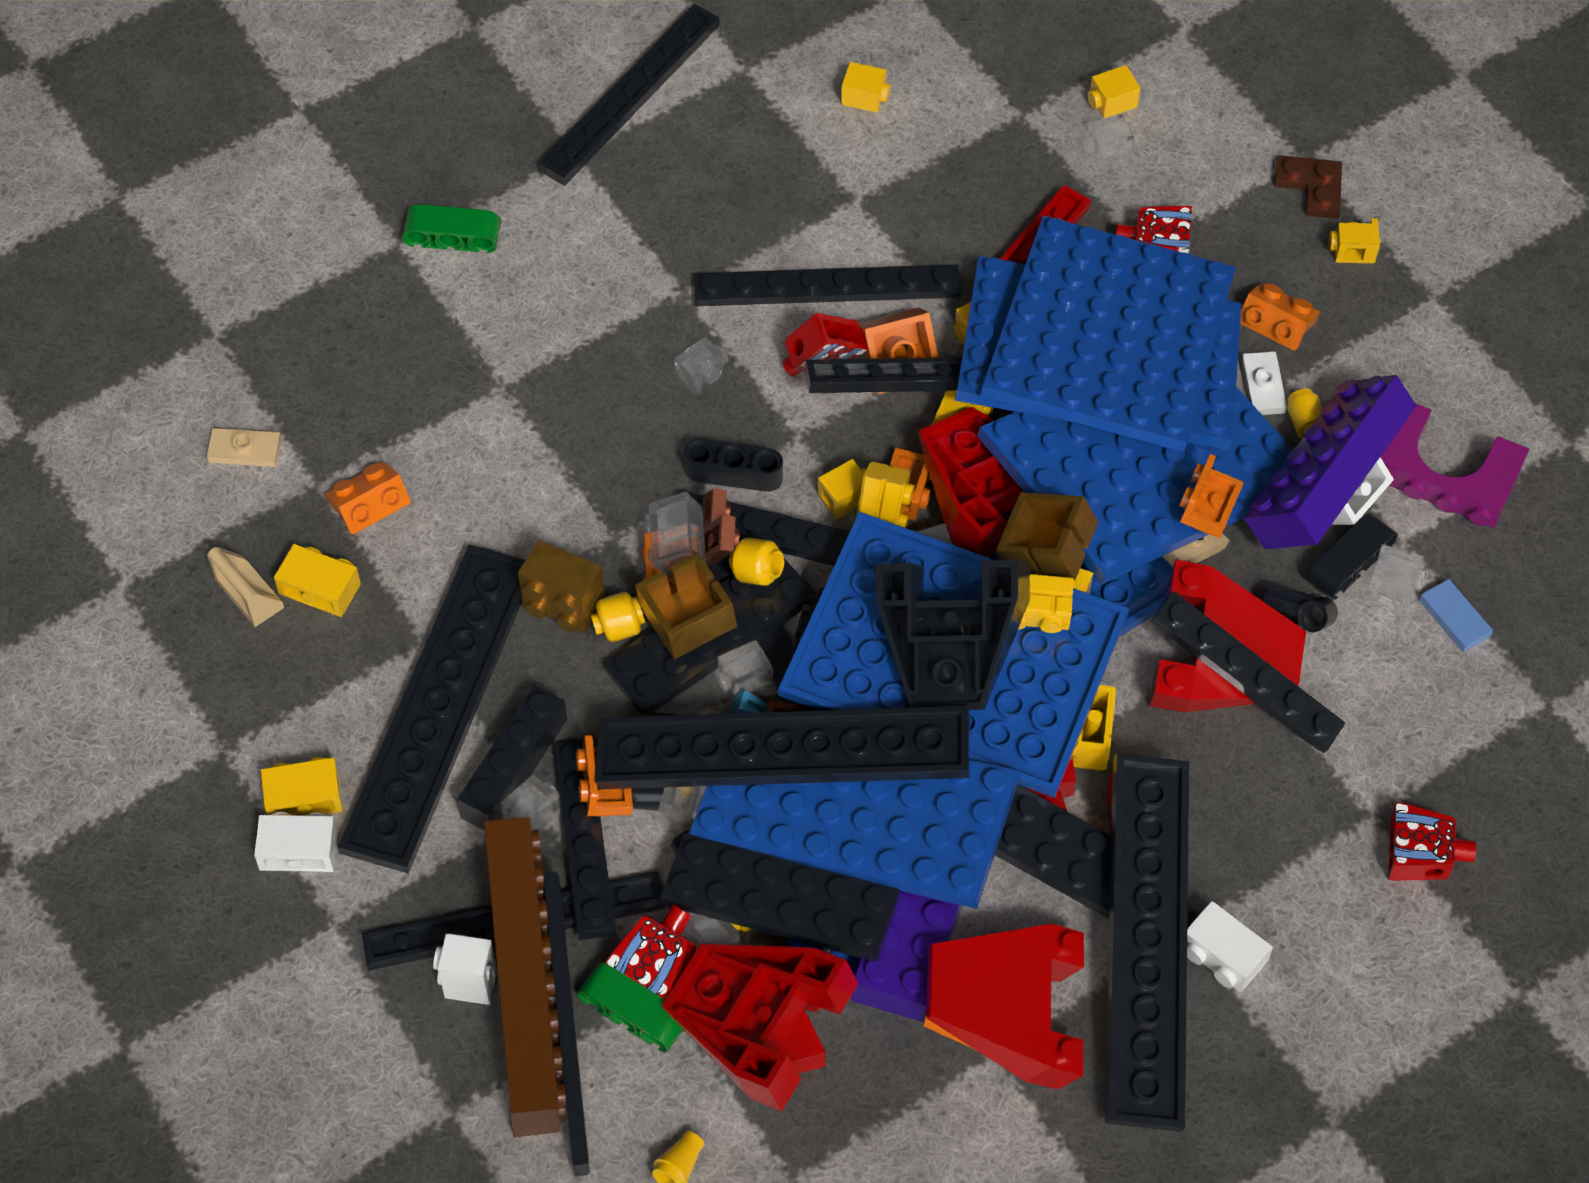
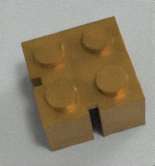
M1020 492L996 551L1002 560L1018 559L1030 563V573L1042 575L1044 573V575L1070 577L1074 578L1075 581L1086 555L1083 548H1089L1099 521L1084 496Z
M538 540L518 572L523 607L535 618H554L558 626L567 632H575L576 630L586 635L593 623L591 615L597 613V601L605 598L604 586H602L604 584L602 566Z
M699 553L670 567L676 593L671 595L668 578L664 570L635 585L642 611L673 659L737 627L733 603L719 582L715 581L714 575Z

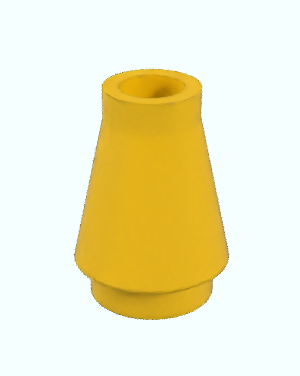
M686 1131L676 1143L654 1161L655 1168L652 1171L654 1179L658 1183H687L698 1155L705 1145L702 1138L694 1132Z

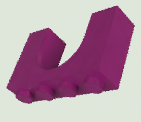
M1415 403L1417 407L1381 455L1382 461L1394 479L1389 486L1404 491L1412 499H1423L1436 504L1444 512H1455L1463 515L1476 525H1487L1495 529L1524 465L1529 448L1497 436L1483 466L1478 471L1464 477L1441 475L1430 469L1423 462L1418 452V444L1427 427L1432 409Z

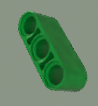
M413 205L407 212L402 239L410 247H415L416 244L422 245L421 248L447 250V247H452L456 251L480 252V250H487L486 253H493L497 246L501 218L496 213L488 210Z
M599 962L577 992L578 998L588 1006L591 1003L596 1006L597 1009L595 1011L617 1025L623 1023L628 1026L627 1031L649 1045L655 1043L660 1046L658 1050L663 1053L669 1051L683 1031L663 1010L664 998L607 963Z

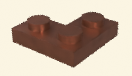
M1277 155L1275 187L1307 190L1306 216L1339 219L1342 161Z
M713 488L703 496L700 556L706 565H715L734 552L735 547L739 543V529L735 528L736 517L730 516V502L726 501L727 490Z

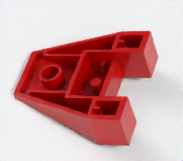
M970 407L919 430L918 437L951 541L959 548L985 556L997 549L1003 535L1007 520L1001 514L1014 509L1020 492H1025L977 437L981 426L995 420L974 407Z
M1176 559L1169 576L1166 597L1172 591L1176 592L1299 686L1306 631L1212 566ZM1194 657L1193 665L1160 659L1154 672L1149 702L1150 707L1179 712L1257 704L1196 657Z
M1046 924L930 945L928 954L926 1018L1025 1082L1052 1089H1060L1083 1077L1084 1039L1051 1031V981L1061 982L1084 968V933L1056 924Z
M700 944L662 1004V1008L750 1099L782 1112L801 1078L789 1057L779 1053L780 1048L808 1003L840 1015L859 983L846 959L816 948Z

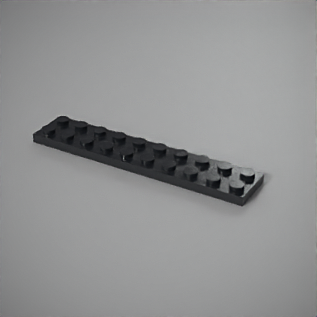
M468 545L337 847L339 854L409 874L522 604L518 572L526 560Z
M969 706L600 718L595 772L597 789L970 778Z
M1116 753L1113 757L1105 1124L1179 1132L1185 1129L1189 761Z

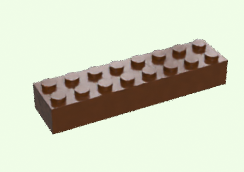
M530 817L484 821L513 1137L560 1132V1120L567 1119L564 1083L556 1084V1082H563L560 1046H552L560 1045L539 829L531 830Z

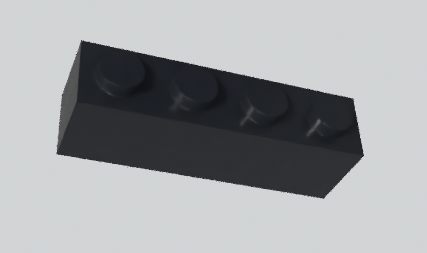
M535 685L532 686L458 797L457 803L461 819L485 830L484 821L502 820L567 721L564 699Z

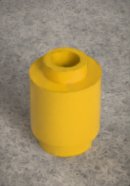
M1308 388L1299 389L1287 398V412L1298 437L1301 439L1304 437V432L1320 416V411L1323 408L1319 396Z

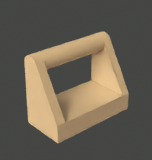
M214 547L208 552V559L215 581L254 627L284 608L280 598L243 555L219 547Z

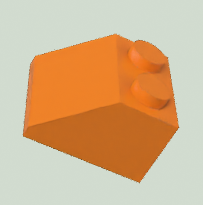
M919 307L859 323L868 351L862 354L864 359L938 358L930 314Z

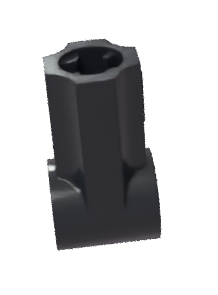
M1275 582L1270 584L1263 599L1264 603L1295 624L1300 625L1307 632L1314 633L1330 627L1338 617L1337 606L1328 597H1315ZM1313 606H1317L1323 611L1324 619L1322 623H1318L1313 619L1311 614Z

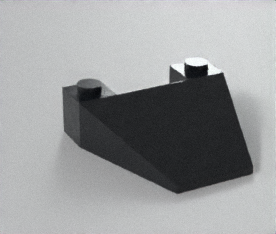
M1018 559L982 561V599L924 601V567L913 563L876 564V603L910 708L969 706V710H985L1030 601V563Z

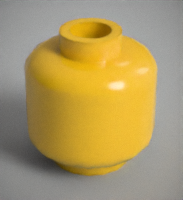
M744 538L739 541L734 552L729 555V566L733 571L734 577L739 582L768 586L782 574L784 556L773 541Z
M620 592L599 599L596 603L597 613L591 615L596 634L604 633L609 642H617L639 634L641 624L646 623L637 596L632 598L628 592Z

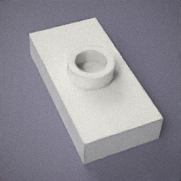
M1276 352L1242 354L1241 363L1249 401L1262 415L1286 413L1287 404Z

